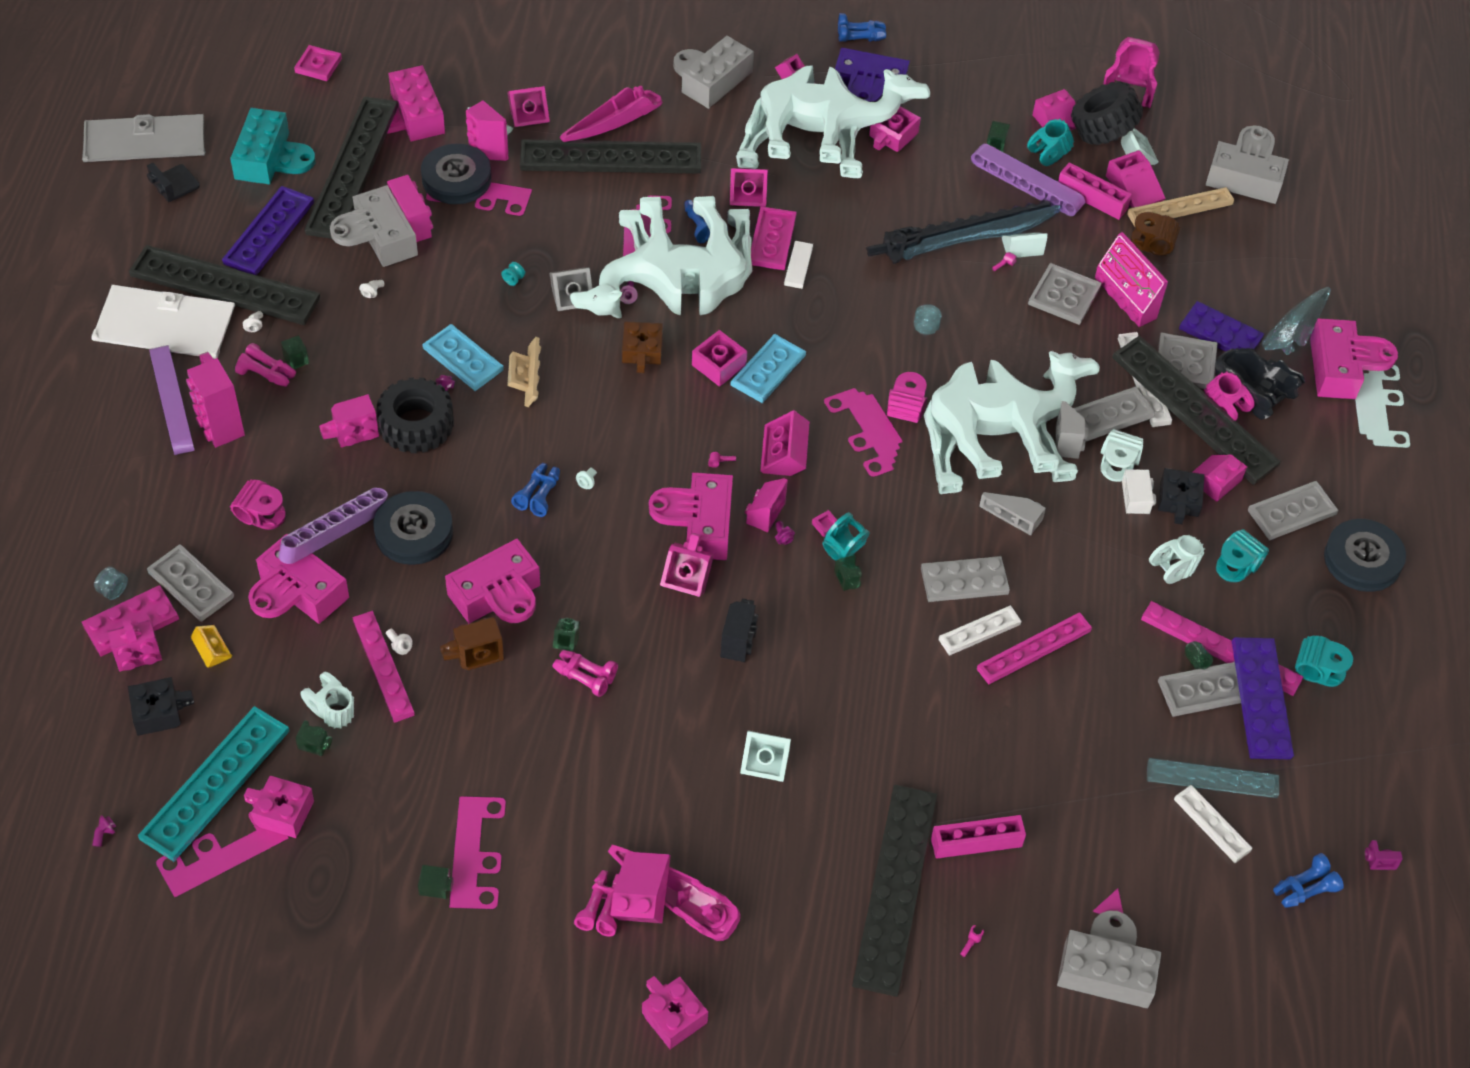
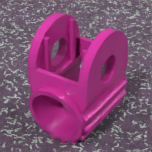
M905 372L897 377L894 388L890 389L887 416L915 423L920 421L928 400L925 397L926 380L920 374ZM913 382L916 384V387H907L905 384Z
M1225 372L1224 374H1219L1204 389L1205 394L1222 410H1227L1228 415L1235 421L1238 419V413L1233 404L1242 412H1249L1254 408L1252 395L1241 384L1237 375Z
M260 480L247 481L230 506L231 511L240 521L266 530L279 527L286 518L285 509L282 506L283 497L281 492ZM275 513V516L271 519L263 517V515H273Z

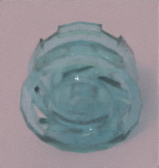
M933 305L918 307L914 318L915 329L923 334L935 333L940 327V310Z
M107 567L97 576L94 583L95 591L103 594L109 600H114L125 590L128 578L114 567Z

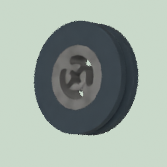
M448 144L438 147L424 158L421 165L424 190L433 199L442 203L464 204L474 201L484 195L491 184V167L488 157L481 150L470 145Z
M410 491L392 496L378 508L374 517L373 526L378 548L386 557L398 563L415 565L434 560L446 551L453 537L452 516L449 508L441 499L426 492ZM422 523L427 526L425 529H423ZM402 526H404V532L400 530Z
M1352 519L1339 524L1332 531L1324 550V559L1330 573L1342 584L1359 591L1374 592L1388 588L1398 579L1406 561V550L1398 535L1387 526L1373 520Z

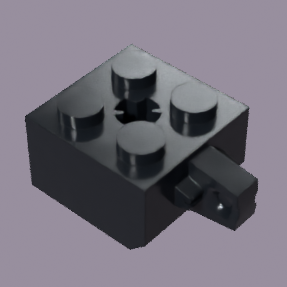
M1164 468L1160 481L1158 511L1175 513L1174 523L1181 525L1185 515L1199 517L1203 504L1204 474Z
M742 598L741 602L736 601L730 604L722 632L721 658L745 662L747 655H751L752 641L756 637L759 614H755L756 605H754L753 600Z
M172 677L128 686L132 719L138 736L177 728L181 724L179 710L194 704L192 691L180 692V690H175Z

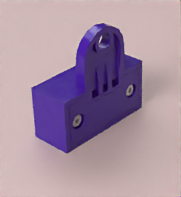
M841 48L835 70L838 71L842 81L851 93L859 98H867L863 100L877 102L883 96L885 84L884 70L888 69L894 74L908 75L910 61Z

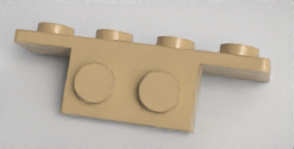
M535 337L528 346L527 356L512 352L509 356L508 386L525 391L524 406L526 407L535 402L539 394L537 391V384L539 382L538 369L540 366L538 357L541 346L539 345L540 338Z

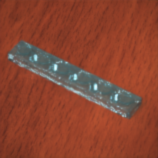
M1149 758L1147 762V781L1188 787L1192 785L1196 788L1277 798L1279 795V775Z

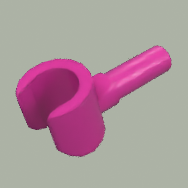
M1007 252L1003 260L993 266L992 269L996 271L1006 263L1013 266L1016 263L1015 258L1017 256Z
M712 452L708 465L710 467H718L719 462L736 461V456H720L718 452Z
M976 925L971 927L968 935L969 940L960 953L963 957L966 956L974 943H979L982 939L984 930H982L981 934H975Z

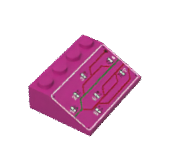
M1121 232L1099 263L1095 279L1102 283L1101 286L1118 303L1119 307L1128 314L1130 319L1138 327H1141L1157 319L1168 281L1128 237Z

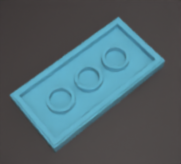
M452 324L423 343L425 351L474 391L504 370L502 364Z
M774 334L731 380V386L763 403L806 356V351Z

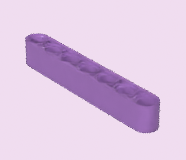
M982 144L971 156L972 162L979 168L1041 201L1048 200L1052 207L1069 216H1074L1085 204V199L1080 193L988 144Z
M169 345L149 349L174 455L195 451Z
M372 488L284 536L281 540L279 559L283 563H295L372 520L378 508L386 501L387 492L382 488Z

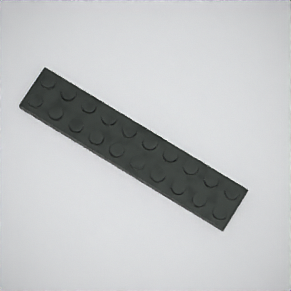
M363 97L306 225V235L332 239L330 233L331 222L342 214L354 211L353 196L362 193L399 107L398 101ZM338 231L336 234H343L344 232Z
M521 140L520 171L701 174V143Z
M149 245L144 247L129 270L131 277L212 300L232 302L237 307L255 312L261 311L263 314L301 325L306 324L320 300V293Z
M1141 336L1136 337L1113 354L1112 358L1219 455H1233L1245 464L1247 468L1244 477L1251 484L1255 485L1281 463L1279 459Z
M894 785L852 987L895 997L898 996L937 797L936 793Z

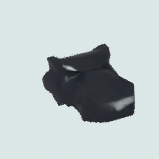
M1253 348L1230 349L1218 357L1215 362L1217 376L1225 372L1237 375L1241 384L1252 395L1254 400L1252 412L1260 420L1272 416V407L1285 398H1297L1299 396L1297 389L1306 382L1303 374L1292 370L1283 360L1276 362L1270 359L1267 361L1258 355Z

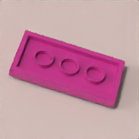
M760 207L751 246L752 265L785 270L797 212Z
M159 585L82 621V625L101 657L112 652L107 631L124 627L123 621L131 619L132 623L136 624L151 619L153 629L156 631L179 620V617Z

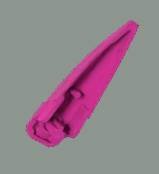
M635 86L633 88L634 91L626 87L560 136V139L563 142L613 130L656 109L663 103L660 95L651 90L644 91L642 86Z
M612 845L608 850L610 855L621 866L626 852H633ZM669 867L665 906L676 915L685 919L687 924L701 934L716 941L728 939L740 921L738 908L725 895L704 886L699 880Z

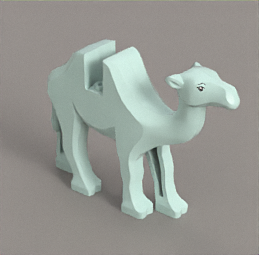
M813 65L805 66L785 79L766 85L761 91V97L755 103L753 112L745 127L746 134L736 155L738 167L758 168V155L755 151L760 143L768 137L770 140L768 144L769 156L771 158L788 159L791 155L789 143L782 140V133L786 125L789 124L807 131L824 132V138L820 147V161L826 163L841 162L840 172L842 177L861 178L863 173L862 163L854 159L855 138L858 131L863 127L890 119L898 111L902 103L912 99L929 98L930 89L927 84L916 82L908 75L894 74L886 69L884 70L885 84L882 98L877 102H869L851 93L842 81L838 71L834 68L829 67L823 85L814 83ZM838 140L841 148L835 145Z
M695 197L693 200V211L704 218L710 230L707 246L673 245L666 233L661 198H640V210H621L619 212L620 225L629 228L633 235L635 252L607 264L601 272L599 286L589 291L571 293V302L576 308L588 309L600 316L612 315L620 319L622 318L620 310L622 292L619 287L624 281H634L654 290L668 308L677 315H681V294H698L699 315L712 312L724 298L737 293L753 272L751 237L749 233L750 210L730 209L728 211L727 222L736 228L735 236L731 240L728 236L727 224L715 208V197ZM641 214L651 218L650 238L644 229Z
M1050 351V367L1043 375L1044 378L1051 379L1054 385V389L1050 391H1041L1024 385L995 360H990L987 379L984 384H978L972 362L961 365L955 371L950 381L935 391L924 413L934 454L933 463L939 493H956L962 490L963 479L953 473L950 466V456L957 444L959 450L975 466L979 479L999 477L1001 475V470L1003 469L1001 461L987 456L978 442L977 434L1002 435L1019 432L1023 444L1028 450L1035 473L1051 472L1053 482L1074 480L1078 472L1077 466L1062 459L1057 451L1054 440L1047 432L1046 422L1058 416L1062 401L1067 402L1070 406L1073 405L1076 395L1075 380L1099 373V364L1092 358H1079L1073 353L1058 354Z

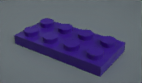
M1198 301L1179 327L1180 330L1200 340L1217 342V348L1225 352L1236 348H1253L1255 351L1264 336V333Z

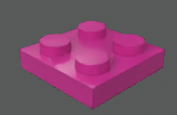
M309 45L294 67L295 73L328 81L340 63L342 55L338 52Z

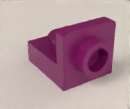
M1372 840L1368 848L1365 849V859L1369 861L1370 870H1397L1403 860L1401 851L1389 849L1379 851L1377 840Z

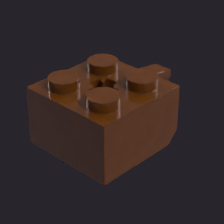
M624 321L622 363H637V373H645V364L661 365L663 323Z
M494 617L484 618L478 622L468 625L463 624L454 628V640L440 646L444 661L459 659L461 668L466 670H472L504 660L502 636Z

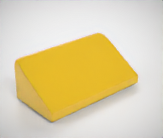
M215 625L195 627L191 639L207 667H213L232 657Z

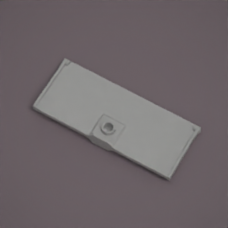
M148 114L137 115L134 118L84 120L83 162L205 156L204 114L160 117Z

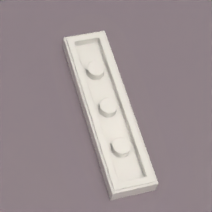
M1010 605L940 635L939 641L950 656L1021 625V620Z
M1192 785L1175 796L1174 800L1234 863L1251 852L1252 847Z

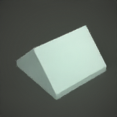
M1134 128L1127 135L1122 136L1121 145L1126 155L1140 150L1151 165L1158 163L1147 137Z
M1035 232L1003 235L1002 241L1006 253L1011 252L1017 257L1044 255L1047 233Z
M748 731L740 773L783 782L791 739Z

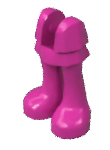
M255 343L247 346L245 353L240 355L235 366V372L240 375H244L248 370L260 374L269 382L284 387L289 384L288 378L292 379L296 375V371L287 363H283L281 359L278 361L273 359ZM256 360H258V361H260V362H262V363H264V364L270 366L271 369H269V368L263 366L262 364L256 362Z
M562 650L559 654L562 660L556 659L553 663V668L561 675H566L569 679L578 680L592 689V693L598 697L606 693L608 684H612L618 670V663L614 661H608L604 666H600L582 657L581 654ZM579 668L597 676V678L591 677L581 672Z
M602 870L594 880L595 884L592 886V895L586 908L575 917L574 924L576 927L584 931L593 929L600 901L604 898L606 900L597 919L596 929L597 932L604 936L611 937L615 935L617 924L610 914L613 892L619 874H616L612 887L605 886L608 871Z

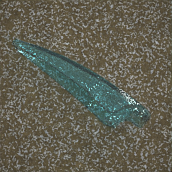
M1329 287L1322 288L1300 301L1288 311L1263 340L1262 345L1264 349L1282 348L1284 353L1289 355L1295 351L1292 345L1293 340L1299 346H1304L1329 298L1331 289Z

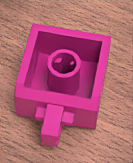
M900 106L890 119L870 126L869 136L874 138L873 147L880 150L886 145L899 152L919 133L921 118Z
M368 394L334 404L331 409L333 420L319 426L323 439L337 437L341 448L379 437L376 412Z
M692 533L689 543L685 542L684 545L674 543L670 546L660 586L698 597L705 593L714 553L703 551V547L699 546L700 534ZM688 566L691 572L686 573L687 569L684 570V567Z
M131 619L123 621L124 627L107 631L119 672L132 670L135 667L146 664H154L162 660L151 619L133 624Z
M269 776L263 789L247 788L244 794L245 802L253 804L251 813L253 821L257 826L293 838H297L314 803L312 788L274 776Z
M655 976L646 982V986L651 994L642 1003V1013L669 1049H672L708 1023L707 1009L681 977H678L668 985H662Z

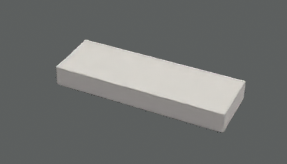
M795 241L784 286L803 289L813 244Z

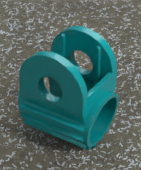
M1061 119L1050 120L1029 139L1027 148L1030 152L1037 153L1044 148V151L1040 154V163L1043 166L1054 164L1074 147V140L1068 123Z
M848 512L839 518L828 530L822 542L828 556L838 563H843L865 545L870 532L867 529L865 530L853 518V515ZM849 525L854 526L860 532L855 538L850 533Z
M1244 529L1238 530L1224 542L1221 556L1216 563V571L1226 581L1240 582L1251 572L1255 573L1268 555L1269 549ZM1227 565H1229L1230 567L1236 568V569H1238V570L1235 571V572L1230 571V570L1227 568Z
M1307 636L1302 641L1295 664V672L1310 682H1317L1329 687L1338 686L1344 681L1346 671L1353 664V655L1347 647L1326 637ZM1334 655H1339L1342 661L1334 658Z

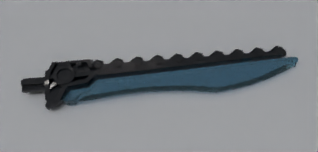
M1042 200L1036 205L1028 203L1025 207L1014 206L1008 211L1006 209H999L997 213L985 212L983 216L971 215L965 220L957 218L951 223L943 221L937 226L928 224L923 229L910 226L890 232L886 231L882 244L866 247L867 255L871 257L886 254L892 260V263L896 264L902 258L909 260L913 256L957 243L1006 235L1011 236L1043 223L1056 213H1059L1061 206H1051L1048 200Z

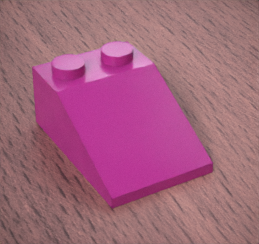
M626 852L613 892L610 916L624 921L662 923L671 855Z

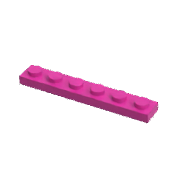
M373 611L352 617L394 723L415 716Z
M1079 612L978 664L977 670L989 685L1091 632L1092 627Z

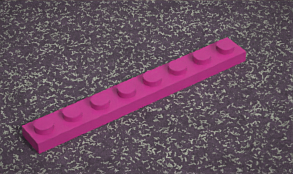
M1153 601L1150 602L1142 616V621L1226 663L1235 662L1231 640ZM1279 665L1283 691L1294 696L1303 676Z

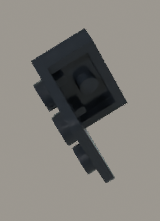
M154 163L147 165L148 180L157 188L159 194L163 195L168 203L200 187L199 182L183 164H179L164 172H161Z

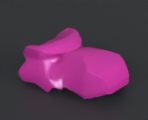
M1125 38L1116 51L1114 65L1106 71L1104 84L1107 85L1117 80L1145 87L1146 91L1141 105L1142 107L1151 108L1157 87V81L1154 76V69L1160 54L1157 45L1139 38Z

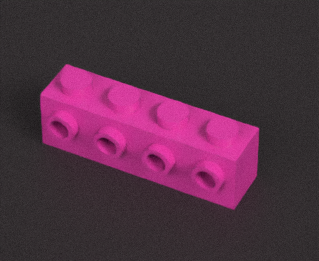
M1070 162L1060 172L1058 182L1080 193L1084 197L1085 203L1118 220L1128 210L1132 194Z
M1021 815L934 826L931 841L935 858L937 859L1019 848L1023 846L1026 832Z

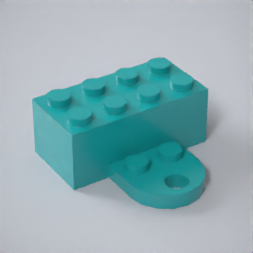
M250 108L230 160L235 180L270 184L275 172L302 174L312 169L315 165V153L308 145L287 141L289 128L286 112Z

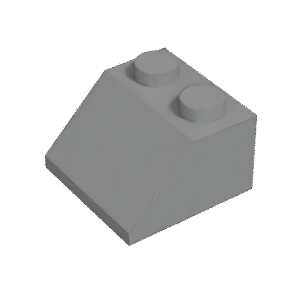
M588 267L550 272L552 292L557 311L576 308L570 300L571 293L593 289L590 268Z
M1062 401L1056 422L1055 446L1061 457L1078 459L1080 451H1084V439L1088 437V427H1085V419L1067 402Z

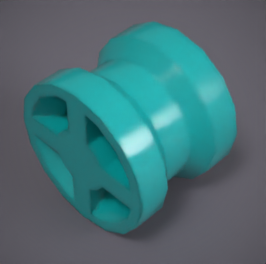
M511 262L508 269H504L501 275L506 283L514 286L518 283V279H522L525 276V270L517 262Z

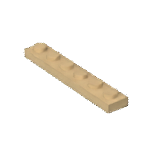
M1227 187L1131 208L1128 209L1127 215L1135 227L1136 217L1143 212H1153L1176 218L1233 205L1234 198Z

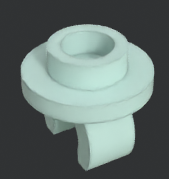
M589 468L587 472L580 471L576 475L578 485L584 489H591L594 486L593 477L597 472L593 468Z

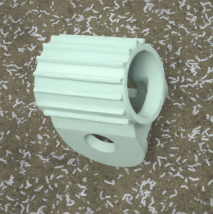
M1113 429L1107 436L1101 449V454L1104 455L1101 463L1102 474L1109 480L1122 481L1125 469L1133 470L1134 465H1139L1143 438ZM1111 466L1120 467L1122 470L1114 471Z
M1183 535L1178 539L1168 541L1159 546L1151 554L1149 562L1153 566L1160 565L1166 572L1163 579L1167 584H1172L1189 576L1191 577L1204 555L1205 548H1203L1200 540H1197L1195 537ZM1181 559L1177 563L1170 565V561Z
M323 672L320 675L323 688L317 694L310 688H305L301 691V697L318 717L324 719V723L328 724V727L331 726L334 729H341L343 726L347 727V724L351 723V718H354V697L352 692L343 687L333 675ZM336 705H341V706L346 707V708L343 709V710H333V709H331V707L336 706Z

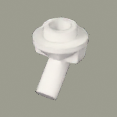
M373 280L369 283L361 284L359 289L363 296L374 298L377 296V289L384 287V281Z
M257 311L250 315L243 322V328L248 332L259 331L262 328V322L259 319L263 317V313Z
M392 628L386 632V635L392 641V649L398 654L404 655L410 651L412 639L408 634H400L398 636Z

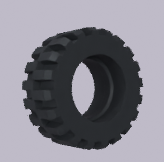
M1111 82L1107 85L1103 84L1099 88H1094L1091 92L1083 95V98L1079 99L1077 104L1074 105L1071 117L1079 136L1084 142L1091 145H1100L1101 143L1107 144L1110 141L1118 140L1119 137L1125 136L1129 131H1132L1142 118L1143 108L1131 85L1125 82Z
M411 377L405 381L403 379L399 380L395 385L391 384L387 387L388 391L384 390L382 392L381 398L377 401V420L382 438L395 449L398 447L399 451L402 452L410 451L411 453H417V451H422L424 453L428 452L430 448H437L439 443L443 444L447 437L450 436L454 426L453 406L449 393L440 384L437 385L432 380L426 381L425 378L419 377V379H414V377ZM415 409L431 413L428 417L419 421H407L400 418L405 412Z

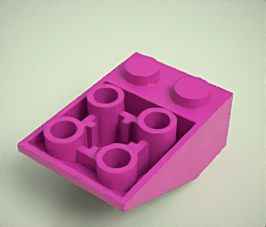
M1140 150L1109 161L1106 177L1113 185L1132 194L1129 204L1132 208L1162 202L1166 199L1150 162Z

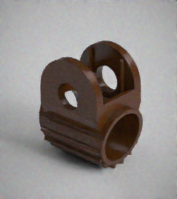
M1153 212L1140 213L1135 219L1136 229L1132 232L1131 242L1140 250L1166 256V254H1170L1174 249L1180 230L1179 223L1167 215ZM1151 221L1150 226H1147L1145 222ZM1146 236L1145 241L1141 240V237Z

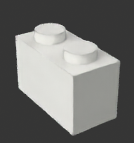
M1125 469L1122 487L1126 513L1150 514L1152 506H1155L1156 495L1152 493L1154 481L1153 478H1150L1149 470Z

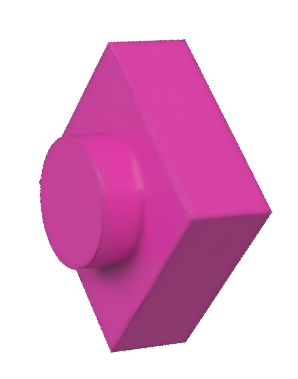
M828 510L812 519V525L825 537L837 519Z

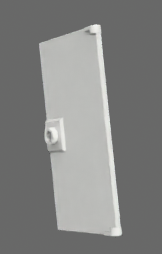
M112 285L97 326L93 331L92 340L146 349L169 345L170 352L199 356L208 351L212 358L216 359L218 358L235 303L185 296L178 293Z

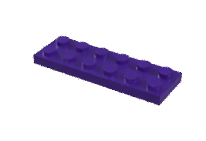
M281 186L223 257V264L257 276L314 204V198Z
M1234 637L1231 642L1250 759H1292L1294 754L1274 638Z

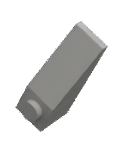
M987 492L982 494L979 507L1029 535H1032L1042 522L1046 510L1040 503L1034 502L1029 498Z

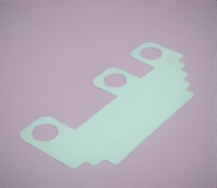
M1393 365L1392 369L1396 371L1394 377L1386 376L1384 371L1369 370V373H1364V382L1355 399L1360 433L1366 434L1367 439L1373 440L1375 446L1409 447L1410 439L1407 432L1389 431L1385 406H1402L1404 404L1403 394L1399 390L1383 389L1382 380H1399V368ZM1395 393L1400 397V400L1398 402H1391L1388 399V394ZM1397 434L1403 435L1406 438V442L1398 444L1394 441V436Z

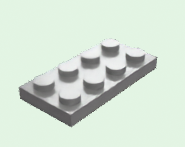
M1137 387L1073 408L1085 419V427H1088V437L1084 439L1085 442L1109 434L1113 429L1120 430L1154 418L1155 413Z
M1314 481L1250 505L1248 512L1266 537L1272 540L1337 514L1338 509L1318 482Z
M181 544L147 568L148 573L200 622L234 598L233 592Z
M1001 556L921 564L928 602L1008 595L1010 591Z
M1235 662L1161 676L1158 679L1172 717L1241 703Z

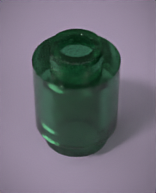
M1193 641L1185 647V656L1195 669L1205 670L1211 666L1213 657L1202 643Z

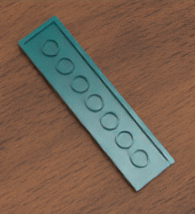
M254 706L139 833V840L175 862L289 733V727Z

